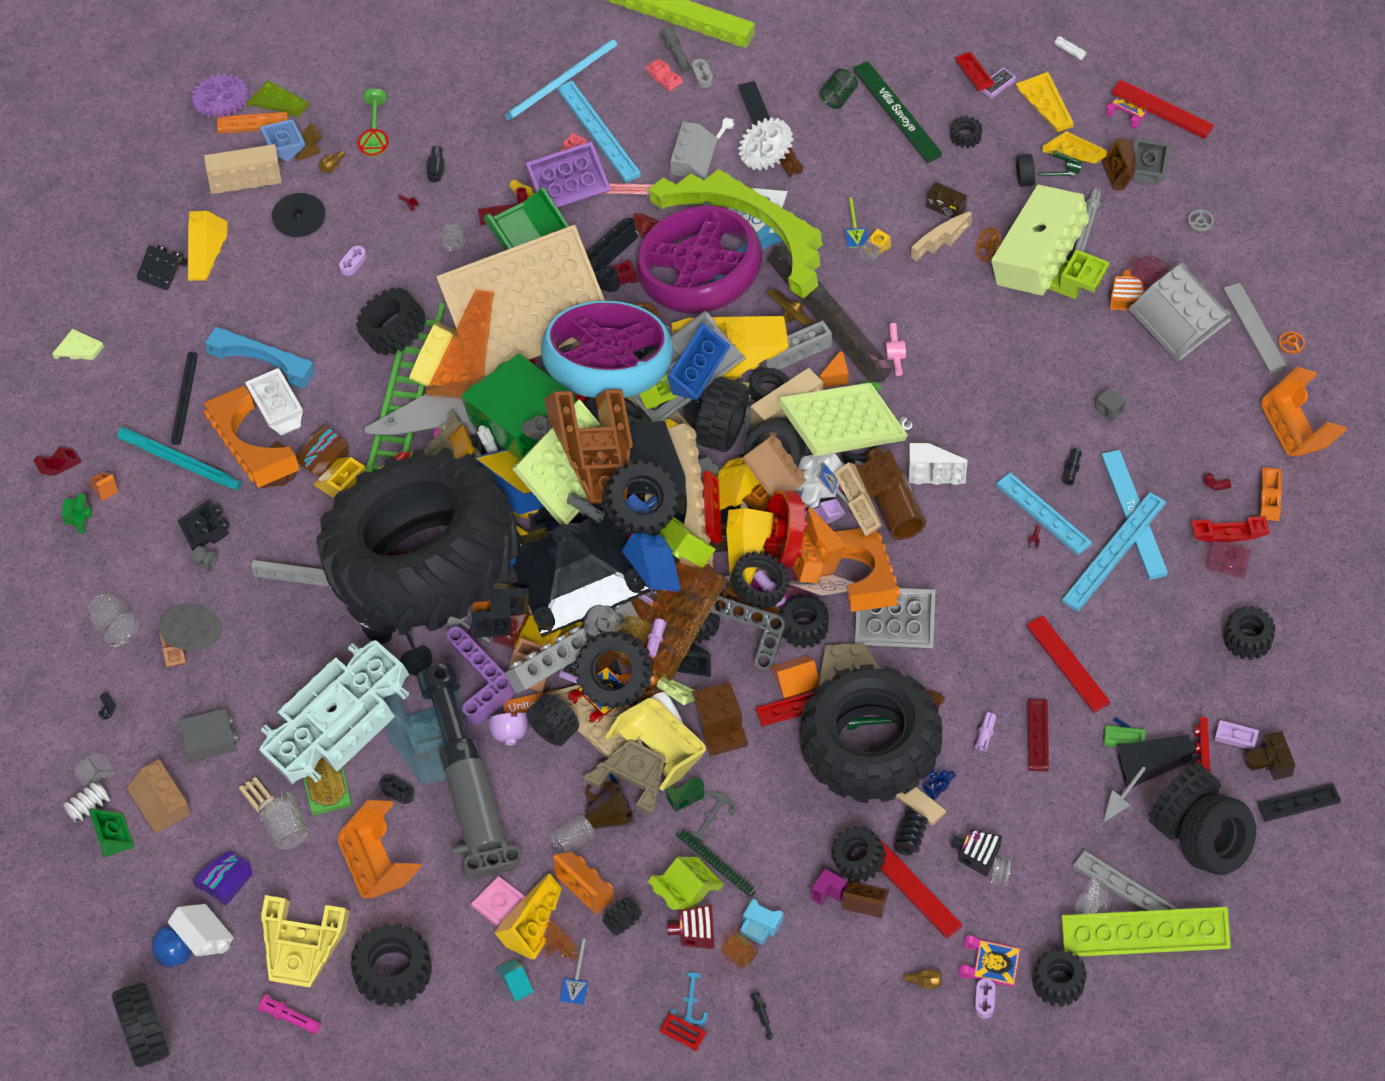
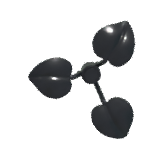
M449 618L439 621L438 629L446 625ZM369 620L360 622L364 634L371 641L376 640L380 644L389 642L392 638V632L397 631V627L387 626L379 633L372 629ZM408 633L406 636L412 650L406 651L401 656L400 662L404 665L408 674L417 676L422 670L431 666L432 654L426 646L416 649Z

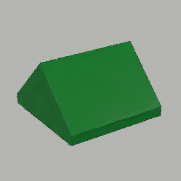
M97 809L89 810L104 858L134 847L123 813Z

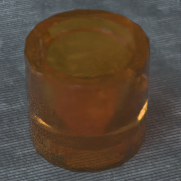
M738 932L726 941L722 948V953L739 969H743L753 961L758 953V949Z

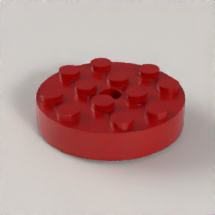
M778 489L770 497L766 512L773 513V523L770 537L766 538L763 549H765V556L769 553L772 555L771 559L776 557L779 559L778 564L782 562L784 568H790L795 564L797 558L802 555L804 531L807 529V520L804 517L806 504L802 502L801 496L797 491Z

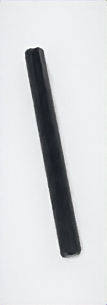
M188 352L171 435V443L173 445H180L182 442L198 359L196 352Z

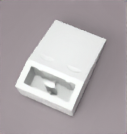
M929 443L909 444V483L917 485L923 483H933L935 485L942 483L965 484L967 459Z

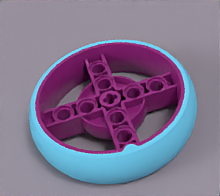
M593 301L570 307L559 313L549 323L542 338L541 355L551 377L569 391L595 398L605 390L622 389L625 398L649 390L664 377L672 360L673 348L668 330L660 319L651 312L624 302ZM572 337L580 343L578 348L563 354L558 350V347L563 342ZM649 345L656 350L645 361H640L634 356L635 351Z

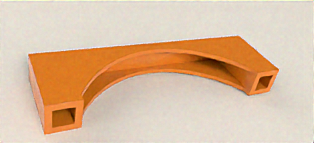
M245 386L203 403L205 407L203 414L206 420L210 422L212 429H215L218 437L222 439L224 446L228 447L231 456L234 455L235 461L238 465L240 464L243 473L247 474L249 481L254 482L257 488L300 470L296 456L289 446L284 448L258 447L245 443L236 436L237 430L245 416L255 409L251 394Z

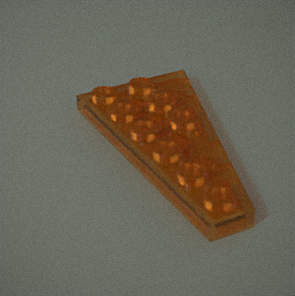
M475 290L425 393L426 396L462 399L461 395L472 384L484 379L494 292Z

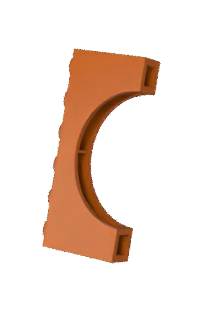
M861 528L836 531L835 533L847 545L842 558L861 561L873 570L865 579L847 585V599L851 612L897 606L900 588L899 585L897 586L896 576L893 575L892 565L889 564V556L886 554L885 544L882 543L881 533L875 530L870 535L865 536Z

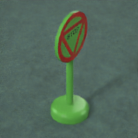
M368 89L363 93V100L368 105L373 106L372 129L363 132L359 136L357 144L362 154L375 157L383 154L389 145L386 133L376 129L377 106L383 105L387 101V93L380 89Z

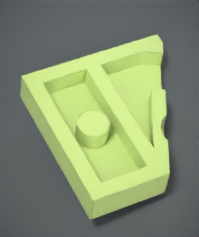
M72 329L52 354L55 359L70 357V359L83 358L94 360L104 345L102 342Z
M663 677L658 680L657 687L681 704L686 705L694 701L692 691L696 690L669 677Z

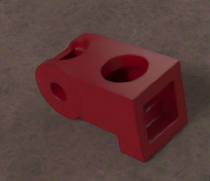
M630 259L613 266L617 270L620 285L628 282L631 284L638 282Z

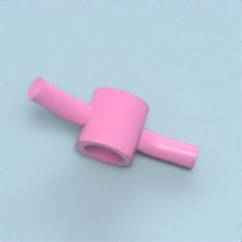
M890 323L891 342H885L886 359L893 360L896 376H901L903 372L900 359H906L905 341H898L896 323Z

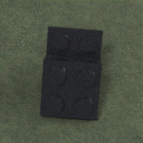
M528 588L494 589L493 597L488 600L487 612L484 610L471 612L470 638L510 636L511 615L527 614Z

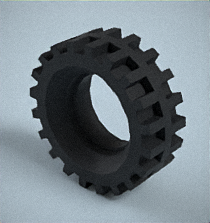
M1200 763L1188 766L1185 771L1182 770L1179 773L1178 777L1173 778L1168 787L1163 789V793L1156 798L1157 802L1151 807L1152 811L1148 815L1150 817L1148 821L1168 839H1178L1182 820L1189 807L1205 795L1219 794L1220 791L1218 789L1221 788V781Z

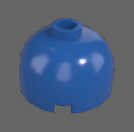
M170 925L160 928L154 934L151 941L152 953L155 960L162 966L174 967L173 965H182L191 957L192 951Z

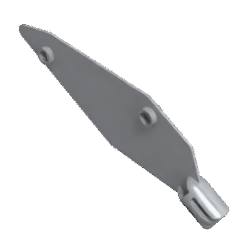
M485 377L443 384L365 428V433L372 435H398L439 428L449 418L447 414L450 410L456 412L462 424L470 423L461 395L472 384L480 382Z

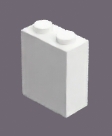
M206 904L177 907L168 921L195 956L222 954L229 949L230 943L234 939Z

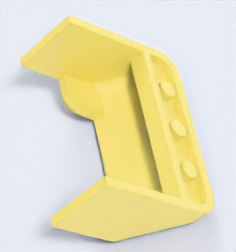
M648 698L620 714L605 736L607 739H610L620 733L628 741L630 739L636 741L640 738L653 751L664 756L667 764L663 769L666 779L660 786L662 791L679 781L706 751L704 743L658 700Z

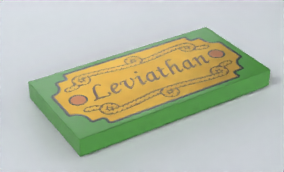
M321 757L315 767V771L321 775V779L315 782L310 776L304 777L312 816L352 806L343 767L336 771Z

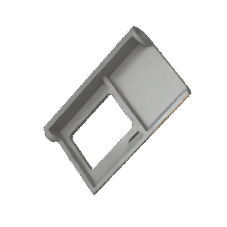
M707 311L702 312L670 336L673 348L670 364L679 359L702 322L731 345L702 392L710 387L711 382L715 378L725 376L746 360V357L739 352L717 327ZM653 349L652 351H650L647 355L641 358L640 361H645L646 359L650 358L656 352V350ZM639 394L631 396L652 422L668 419L693 400L678 396L654 411L651 408L646 410Z

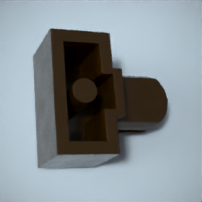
M1283 731L1263 735L1261 748L1248 751L1245 763L1250 770L1266 768V771H1270L1273 780L1293 776L1296 764Z

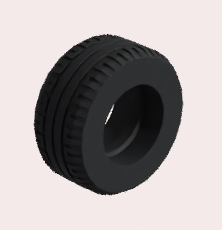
M1221 794L1205 795L1189 807L1182 820L1179 832L1182 853L1193 867L1216 875L1230 874L1239 869L1251 855L1256 840V823L1250 808L1244 802ZM1222 823V831L1218 842L1214 845L1215 833L1219 825Z

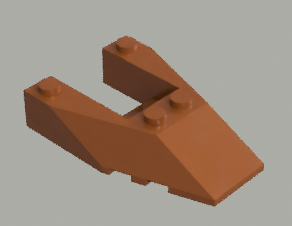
M622 389L605 390L595 397L601 427L578 428L572 391L554 392L544 399L548 419L590 504L604 503L602 502V496L605 492L604 488L612 474L619 467H624L626 463L631 462L629 458L633 443ZM628 487L624 490L623 493L624 501H626Z

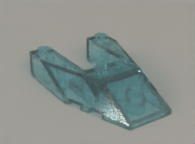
M458 689L454 694L466 731L467 720L462 710L463 704ZM397 693L385 697L383 700L395 716L386 725L389 741L395 746L401 758L406 761L409 769L423 786L447 780L439 755V749L444 745L435 710L432 709L405 716L400 697Z

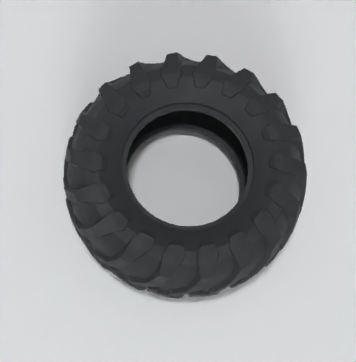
M442 448L437 455H424L423 450L418 449L413 451L411 458L398 461L390 457L384 460V467L375 472L363 471L356 476V485L353 488L339 491L334 496V509L325 512L320 519L321 533L317 536L316 543L321 565L329 585L332 586V591L345 605H348L347 610L358 622L364 619L369 620L372 629L379 633L387 626L397 627L399 635H407L412 627L423 625L429 631L438 629L439 621L449 617L460 620L468 616V607L473 603L487 602L493 597L494 584L507 580L510 576L511 560L517 557L519 546L516 521L509 505V500L500 486L497 487L496 478L486 466L478 468L477 461L468 453L457 459L452 457V453L448 448ZM448 526L439 537L426 546L410 553L388 556L400 542L409 536L431 527Z

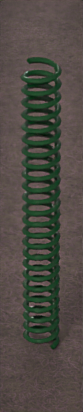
M683 829L679 836L676 833V837H679L692 850L694 849V852H697L708 864H711L714 869H717L720 874H723L726 879H729L732 884L741 889V892L747 894V897H751L756 893L754 891L749 895L754 886H751V883L748 884L745 878L742 879L739 873L736 874L733 868L730 869L727 863L721 862V858L715 857L712 851L709 852V849H706L707 847L704 844L700 845L701 841L695 839V836L692 837L689 831L686 832V829Z

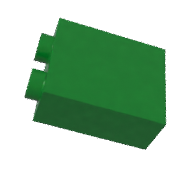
M518 353L507 362L498 365L495 371L480 382L472 384L461 395L470 422L478 428L482 425L489 428L494 441L521 460L539 441L527 437L523 433V423L536 416L548 418L544 399L554 392L569 390ZM572 393L573 402L575 403L576 400H575L574 394Z

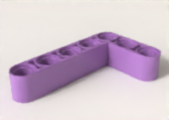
M452 627L447 632V638L452 648L487 684L466 701L462 707L468 722L476 725L511 699L515 691L506 674L462 628Z

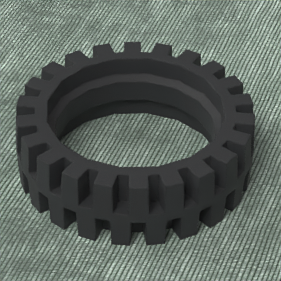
M753 551L752 554L748 552L745 556L742 555L731 572L730 585L731 588H734V594H739L738 598L740 600L744 598V603L747 605L751 602L752 607H756L758 604L759 608L763 609L765 606L766 608H771L772 605L773 607L777 605L786 594L790 584V576L787 575L788 570L787 568L783 569L784 564L782 562L778 564V558L771 559L772 555L768 553L765 556V552H760L758 555L757 551ZM750 567L764 569L775 579L777 589L774 592L768 593L756 591L744 580L743 570Z

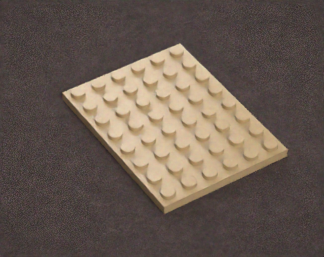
M575 225L436 276L476 379L487 377L495 371L498 365L507 362L518 353L527 360L542 356L541 343L544 332L549 323L559 313L578 304L605 301ZM572 337L563 342L558 347V349L572 345L578 341Z

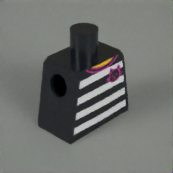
M969 830L966 839L954 836L951 847L960 850V863L988 877L1001 847L1002 836Z

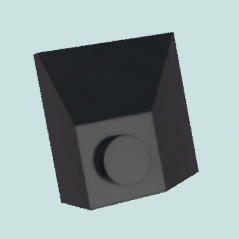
M680 642L672 647L673 672L711 677V653L688 642Z

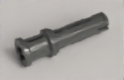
M671 26L664 27L660 30L659 36L664 40L665 47L671 51L681 72H689L691 65L680 48V40L678 37H675L674 29Z

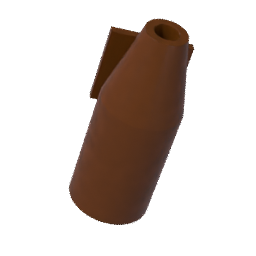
M881 448L869 451L866 454V462L856 468L870 498H874L891 537L895 540H904L916 536L925 528L926 519L905 474L899 469L890 449L886 452Z

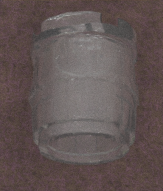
M108 593L101 594L95 597L88 605L87 616L89 621L111 646L124 645L130 641L129 637L132 634L136 635L139 629V620L116 596Z
M282 792L280 793L281 797L275 798L273 795L264 800L257 808L259 811L257 815L260 821L263 822L266 833L270 836L274 845L281 850H287L298 846L307 838L308 827L303 813L297 807L293 794Z

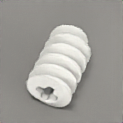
M98 782L96 784L91 783L90 789L84 788V794L77 793V799L72 797L70 803L65 802L63 804L66 812L74 822H76L77 818L84 821L82 814L90 816L89 809H97L96 804L103 807V799L110 802L108 794Z

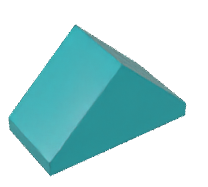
M512 959L495 968L515 1002L534 993L523 966L516 960Z

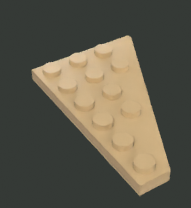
M581 685L547 693L559 698L571 708L579 721L577 731L607 759L628 742L620 733L610 739H607L605 736L617 717L630 709L629 705L614 708L599 723V719L595 722H589V715L597 710L583 696L578 699L575 705L573 701L568 699V694L580 688ZM640 738L635 741V742H637V743L643 745Z

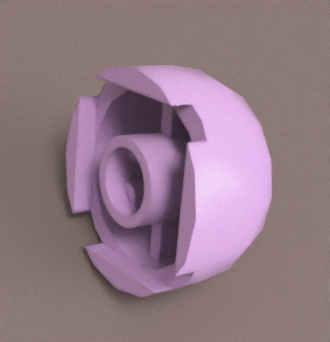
M511 713L492 716L490 717L491 719H488L490 734L497 741L505 742L506 746L517 744V740L522 739L528 730L526 713H517V717L511 715Z

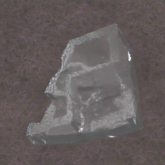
M1092 876L1076 903L1073 912L1077 914L1110 913V890L1100 880Z

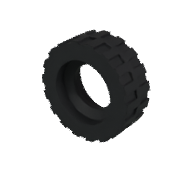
M775 368L758 369L751 376L748 388L749 395L756 403L771 393L762 389L761 384L770 383L779 388L790 379L785 373Z

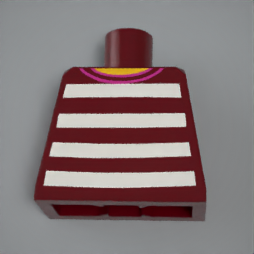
M712 904L681 910L679 912L680 922L667 923L668 935H680L681 946L714 949Z

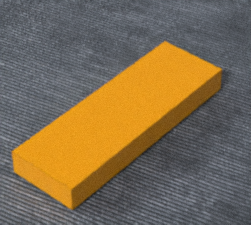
M462 424L449 436L454 456L457 459L467 453L471 455L474 452L468 428Z

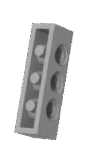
M821 321L788 335L789 348L769 360L767 358L759 364L762 369L768 367L780 370L832 347V332L824 321Z

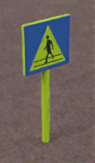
M849 197L853 229H845L847 248L869 246L867 229L857 228L853 199Z

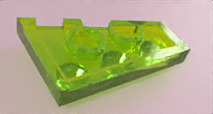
M269 80L247 101V106L262 107L263 110L271 109L287 112L288 115L300 117L310 107L308 101Z

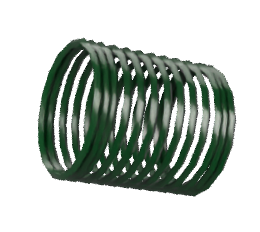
M842 68L836 69L821 88L819 95L827 106L835 109L842 108L858 87V81L850 71Z

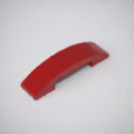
M1266 516L1247 517L1246 522L1211 523L1210 519L1191 520L1194 538L1206 542L1228 543L1246 541L1263 537L1270 533Z

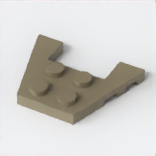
M453 410L449 411L447 414L449 418L445 424L440 425L438 435L434 440L431 439L423 452L424 455H437L442 448H448L452 453V457L455 458L449 436L462 424L456 412ZM473 447L474 452L471 455L473 457L482 456L479 450Z
M864 643L825 645L818 687L826 679H834V675L837 672L846 668L852 671L860 669V665L873 664L874 668L880 669Z
M630 739L611 754V757L604 763L601 762L597 765L594 771L587 773L584 776V782L600 789L611 773L645 790L636 803V808L652 816L664 769L665 757Z

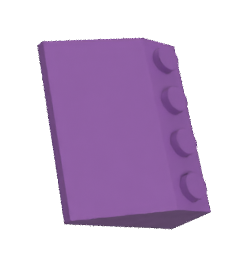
M592 141L525 163L524 172L534 194L544 187L557 208L611 191Z

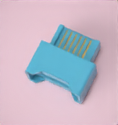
M752 899L743 914L744 924L740 929V935L764 945L769 935L775 936L783 922V912L779 910L772 912L759 906L757 900Z

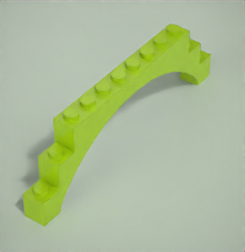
M717 169L704 181L690 173L676 185L663 177L648 189L650 202L662 210L670 206L703 204L709 201L715 206L735 209L759 219L769 226L788 248L793 262L792 275L788 277L790 291L801 298H805L818 287V276L814 270L820 266V255L817 251L823 245L820 230L810 226L806 221L797 218L793 213L784 210L780 205L771 202L767 197L758 194L754 189L745 186L741 181L732 178L728 173Z

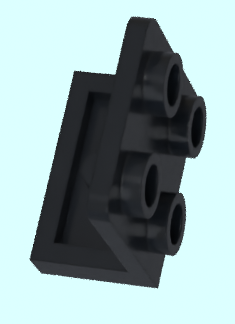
M148 245L137 274V279L163 290H169L178 265L186 267L188 260L182 258L183 254L173 251L172 254L168 253V248L157 245L155 248Z

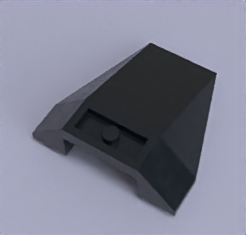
M665 421L629 424L633 443L630 449L629 460L633 464L636 460H642L643 464L651 461L654 462L653 466L658 467V465L664 467L662 471L664 473L669 472L672 475L670 480L676 481L677 487L675 490L679 491V496L687 495L686 475ZM632 484L628 486L626 500L633 493L636 496L652 495L655 493L645 485Z

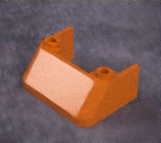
M1296 367L1264 396L1261 403L1262 409L1287 455L1293 457L1325 449L1347 430L1345 426L1326 422L1315 433L1313 432L1300 407L1308 398L1305 386L1317 376V373L1301 367Z
M367 800L338 834V844L360 896L364 899H373L404 887L421 868L420 864L394 863L391 865L380 840L387 831L384 815L394 805L393 801Z

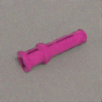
M268 994L262 998L258 1007V1011L269 1013L276 1020L284 1019L314 1035L317 1034L321 1026L320 1022L288 1008L285 1002L271 999Z

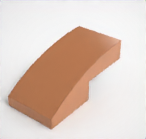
M160 634L166 667L186 664L184 650L171 646Z

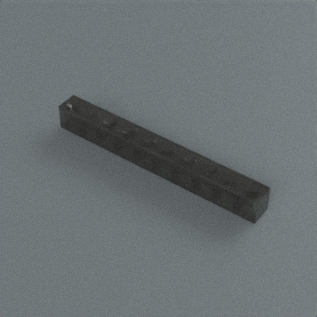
M776 246L767 258V261L789 286L788 277L792 275V258L787 247ZM818 281V287L805 298L797 295L818 322L824 321L832 332L834 341L869 382L883 383L893 368L823 285Z

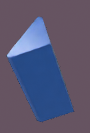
M703 322L667 376L673 395L697 400L731 347L730 344Z

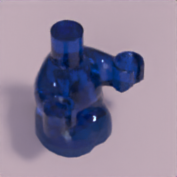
M933 769L928 775L932 781L924 782L922 787L930 798L936 800L941 792L948 789L951 780L956 777V774L952 770L950 772L943 770L938 776L937 770Z

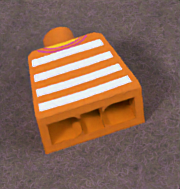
M1130 270L1123 271L1122 276H1116L1111 295L1110 310H1129L1130 306L1145 293L1142 278L1133 277V272Z

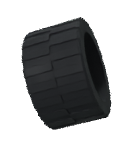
M768 418L760 422L747 436L746 443L744 444V456L758 445L760 437L768 432L780 434L788 441L791 448V457L796 466L800 463L805 453L804 440L793 424L785 418Z

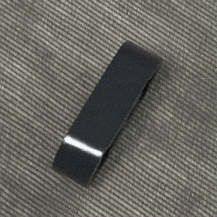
M385 775L380 779V789L384 794L402 804H409L413 801L415 794L411 785L393 775ZM392 782L393 787L390 785L388 787L385 786V783L389 784ZM407 791L409 792V796H408V795H404V796L402 797L401 792H403V793H406Z

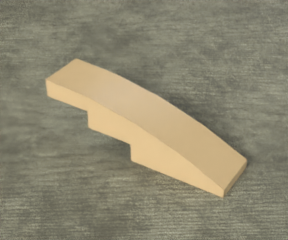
M966 212L954 217L927 233L912 246L911 258L918 261L927 250L934 254L943 243L951 246L971 225L972 213Z

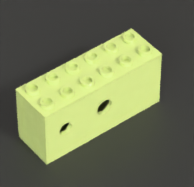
M1042 185L1036 186L991 260L997 285L1044 295L1046 290L1050 288L1053 278L1057 276L1062 263H1065L1069 251H1072L1075 241L1081 236L1084 226L1089 222L1084 194Z

